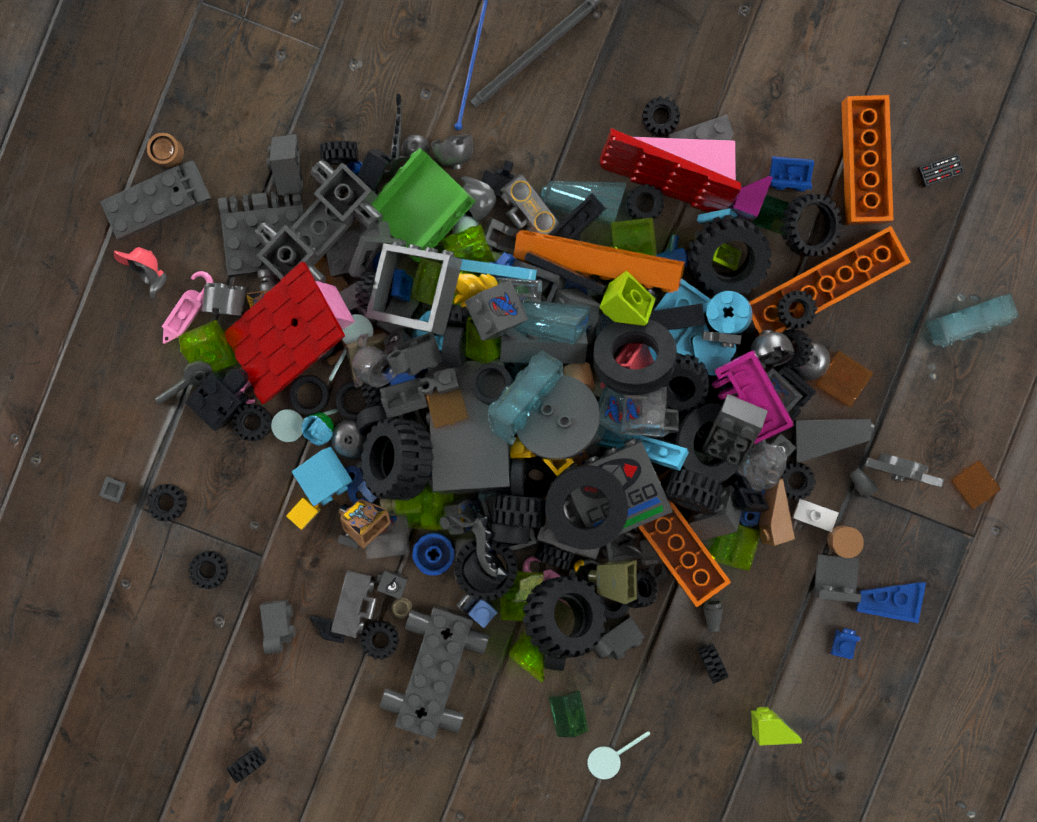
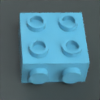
M331 447L321 450L292 471L313 506L320 503L323 506L333 500L332 496L334 494H342L348 490L347 485L353 482Z

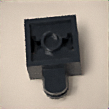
M242 368L232 369L226 375L220 370L212 372L186 400L185 404L214 431L222 429L234 417L238 409L243 407L249 400L241 391L248 381V374Z

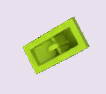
M724 243L715 251L712 265L735 271L738 268L742 251Z

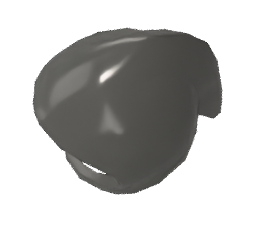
M462 176L461 181L465 183L462 188L476 201L469 211L474 219L480 222L490 213L495 205L496 197L494 190L482 181Z

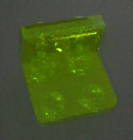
M481 224L469 227L467 230L451 234L442 239L444 249L453 252V256L456 258L496 263ZM460 270L461 274H473L477 277H479L481 274L478 272Z

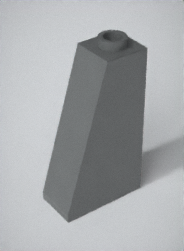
M871 419L793 420L792 444L796 447L793 451V461L803 462L870 441L871 436L874 435V424L871 423Z

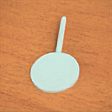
M352 315L355 322L343 330L345 337L342 340L345 344H349L373 336L371 322L363 315ZM346 347L329 376L330 381L333 380L347 354Z
M336 408L323 413L326 415H330L337 413L339 411ZM282 410L272 420V431L281 441H295L302 435L301 425L304 419L294 410Z
M650 732L644 733L617 752L606 746L594 749L588 757L590 772L600 779L614 777L620 769L619 755L648 737Z

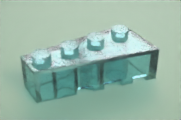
M1010 293L926 322L933 344H941L942 347L954 344V341L960 338L962 341L974 337L973 334L979 331L981 334L994 330L993 326L1000 324V327L1012 324V319L1019 317Z
M543 350L538 355H534L525 370H521L517 374L511 386H507L503 390L502 396L489 406L488 417L492 433L513 445L516 441V438H514L516 432L519 429L524 430L528 424L526 421L529 414L537 412L542 403V396H548L564 374L563 363Z

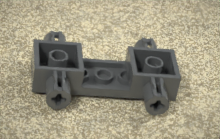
M320 160L310 171V175L321 185L314 193L318 199L291 228L284 225L278 231L269 221L261 223L254 232V237L265 246L258 253L257 257L280 279L299 263L305 262L315 281L325 283L327 278L314 266L356 220L368 231L374 230L383 220V215L371 204L378 195L343 163L335 170L326 160Z
M436 604L433 607L431 616L414 610L410 611L405 630L424 635L406 693L402 694L385 688L379 706L381 709L399 714L395 727L431 739H435L438 727L458 734L464 713L445 708L463 650L467 649L484 655L490 636L470 629L473 618L470 615ZM446 628H449L453 634L446 636L442 630L445 631ZM421 707L425 708L423 714L419 713Z

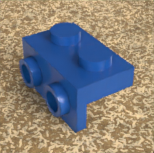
M772 156L769 176L773 178L770 186L778 190H784L785 187L793 188L795 191L804 192L806 189L811 190L814 160Z

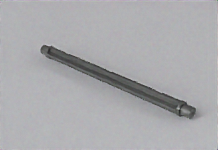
M586 0L531 49L500 73L492 82L476 93L470 103L475 108L481 103L484 104L501 87L506 85L594 10L601 0Z

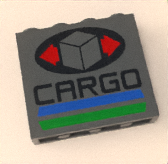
M636 438L624 442L625 446L618 449L614 446L605 450V454L602 456H590L585 459V463L581 464L594 465L609 471L623 486L628 502V516L620 534L673 512L641 439L636 440ZM577 463L570 465L565 470L577 466ZM590 486L578 487L570 494L585 527H595L602 523L609 509V503L604 493Z

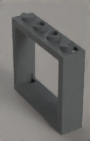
M393 241L392 245L383 243L366 318L444 336L462 260L454 257L453 252L442 250L441 254L438 253L437 249L426 247L424 251L421 250L422 247L409 244V247H405V244ZM398 254L443 262L428 322L384 313Z

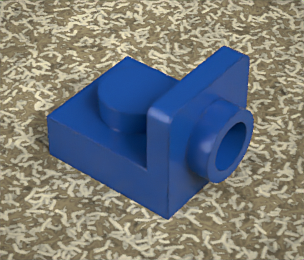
M394 269L391 296L402 302H410L413 277L406 274L404 270Z
M843 628V631L836 630L831 654L853 659L856 643L860 641L861 637L855 634L856 631Z

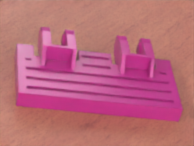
M754 350L715 369L718 379L712 383L713 388H718L730 381L733 384L732 387L718 394L720 400L726 398L727 394L733 395L738 393L734 397L768 411L762 430L754 444L793 426V421Z

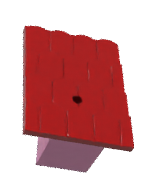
M611 128L600 156V166L604 170L628 177L631 182L637 184L653 185L657 190L662 191L664 195L690 203L691 207L705 212L728 209L741 190V183L736 181L735 141L631 137Z
M301 262L286 274L277 285L269 290L261 300L246 311L238 321L230 326L224 335L227 343L235 353L236 360L248 374V381H250L256 397L260 400L261 404H266L345 337L343 330L355 321L336 286L315 281L306 263Z

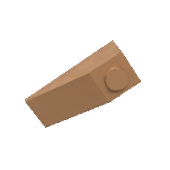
M768 478L764 498L769 509L761 512L759 534L763 544L776 546L793 540L795 537L783 479Z

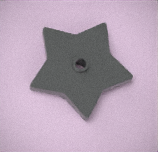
M882 453L879 454L878 461L870 458L866 459L865 466L867 468L893 475L892 479L903 482L909 479L942 488L944 479L927 475L929 470L927 465Z

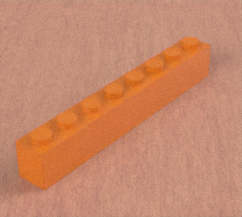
M521 230L517 233L514 257L527 264L530 262L524 258L528 251H532L572 270L580 271L579 273L583 275H600V278L604 280H612V278H617L625 271H628L644 288L659 287L662 288V291L668 293L679 290L685 264L682 261L527 230Z

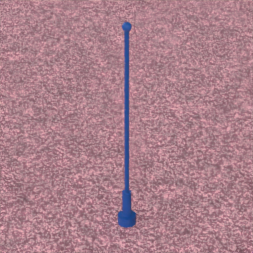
M488 0L483 2L459 117L454 125L457 131H460L463 127L461 122Z

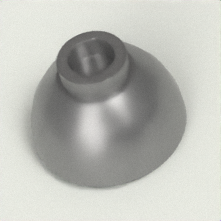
M410 135L402 143V155L410 157L419 148L429 155L430 145L423 136Z

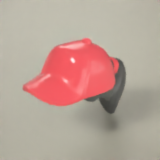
M141 247L135 248L129 254L114 251V258L119 263L129 266L131 271L138 273L140 278L150 285V296L152 299H155L157 292L164 286L167 276L158 268L157 259L152 251Z

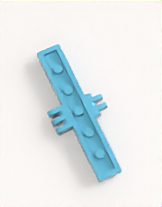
M631 420L628 426H623L622 429L607 425L602 441L597 444L594 443V445L607 449L614 446L618 449L625 446L624 442L632 438H636V440L641 439L651 462L679 471L689 453L687 448L641 435L635 420Z

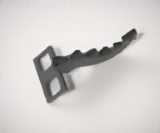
M399 93L396 94L397 113L391 155H388L392 158L391 169L384 170L383 175H395L399 169V162L408 161L410 158L408 156H400L402 100Z
M479 511L450 514L449 518L461 527L473 526L471 531L476 535L477 557L482 568L489 575L497 577L498 581L506 578L508 573L501 567L496 570V563L491 564L493 556L488 554L492 550L488 540L493 535L492 531L487 529V524L491 522L488 516H484ZM457 518H464L468 522H461Z

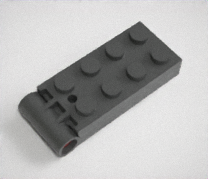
M189 161L180 165V167L171 168L100 201L117 240L124 241L209 202L211 197L195 161Z

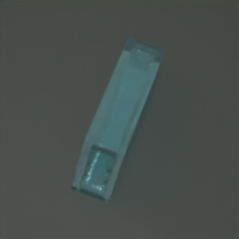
M549 181L548 186H543L540 198H543V202L547 206L571 213L593 193L606 208L595 221L613 226L626 183Z
M519 299L529 320L517 326L514 330L574 345L589 326L590 307Z

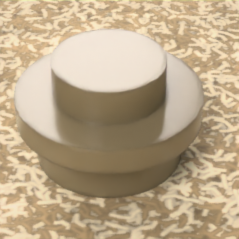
M405 597L395 599L391 607L393 614L399 618L407 617L412 610L410 600Z

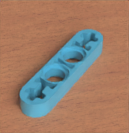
M461 259L460 270L536 281L537 270Z

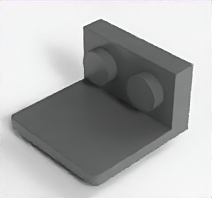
M819 554L817 556L813 595L819 599L861 603V594L856 592L859 559Z

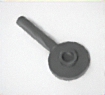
M194 361L188 364L184 370V379L156 397V402L159 405L190 384L200 386L213 372V368L204 361Z

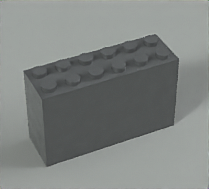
M500 359L466 361L463 367H454L460 389L441 395L438 393V390H435L433 394L429 395L428 404L430 412H427L426 418L427 424L430 425V433L428 434L430 436L429 441L433 445L432 454H434V460H432L431 465L433 466L432 475L429 476L430 488H433V492L440 495L511 491V467L514 458L511 459L509 437H513L508 417L510 408L507 405L510 397L499 405L490 406L482 403L471 389L473 373L480 366L486 363H496L502 365L507 370L508 364L500 362ZM440 363L434 368H428V371H425V378L434 379V372L451 367ZM496 372L485 374L480 381L482 393L489 397L499 395L505 386L503 376Z

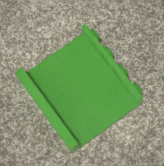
M419 148L411 154L407 163L397 170L392 180L383 186L382 191L371 204L383 215L382 221L388 222L390 234L395 239L406 241V247H409V244L422 247L421 250L425 251L426 247L434 249L476 201L426 152ZM410 256L413 260H415V261H417V262H419V263H421V262L425 259V258Z

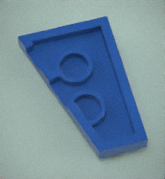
M926 582L859 590L861 603L857 602L855 611L918 623Z

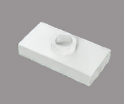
M798 499L792 518L832 532L839 513Z

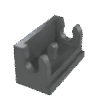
M421 377L380 389L381 401L387 418L428 407L427 398L422 392L425 388L420 383Z

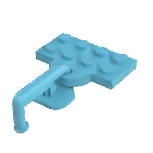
M682 279L679 290L673 293L667 292L654 311L702 303L703 312L705 313L711 299ZM706 323L701 326L668 330L675 340L677 354H681V356H686V354L694 355V357L699 359L698 363L703 362L710 376H715V369L730 362V359L736 352V344H734V348L722 347V342L702 340L703 331L709 332ZM648 346L652 358L655 361L657 358V354L651 347Z

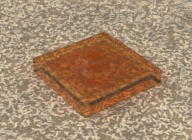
M837 351L830 361L828 370L819 378L815 386L851 408L873 375V372L841 351Z

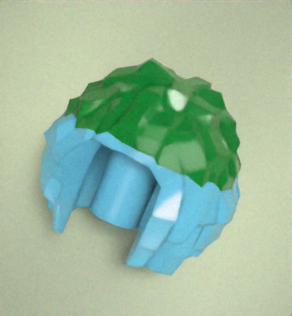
M324 413L310 414L301 425L303 436L315 445H323L333 436L334 425L332 419Z

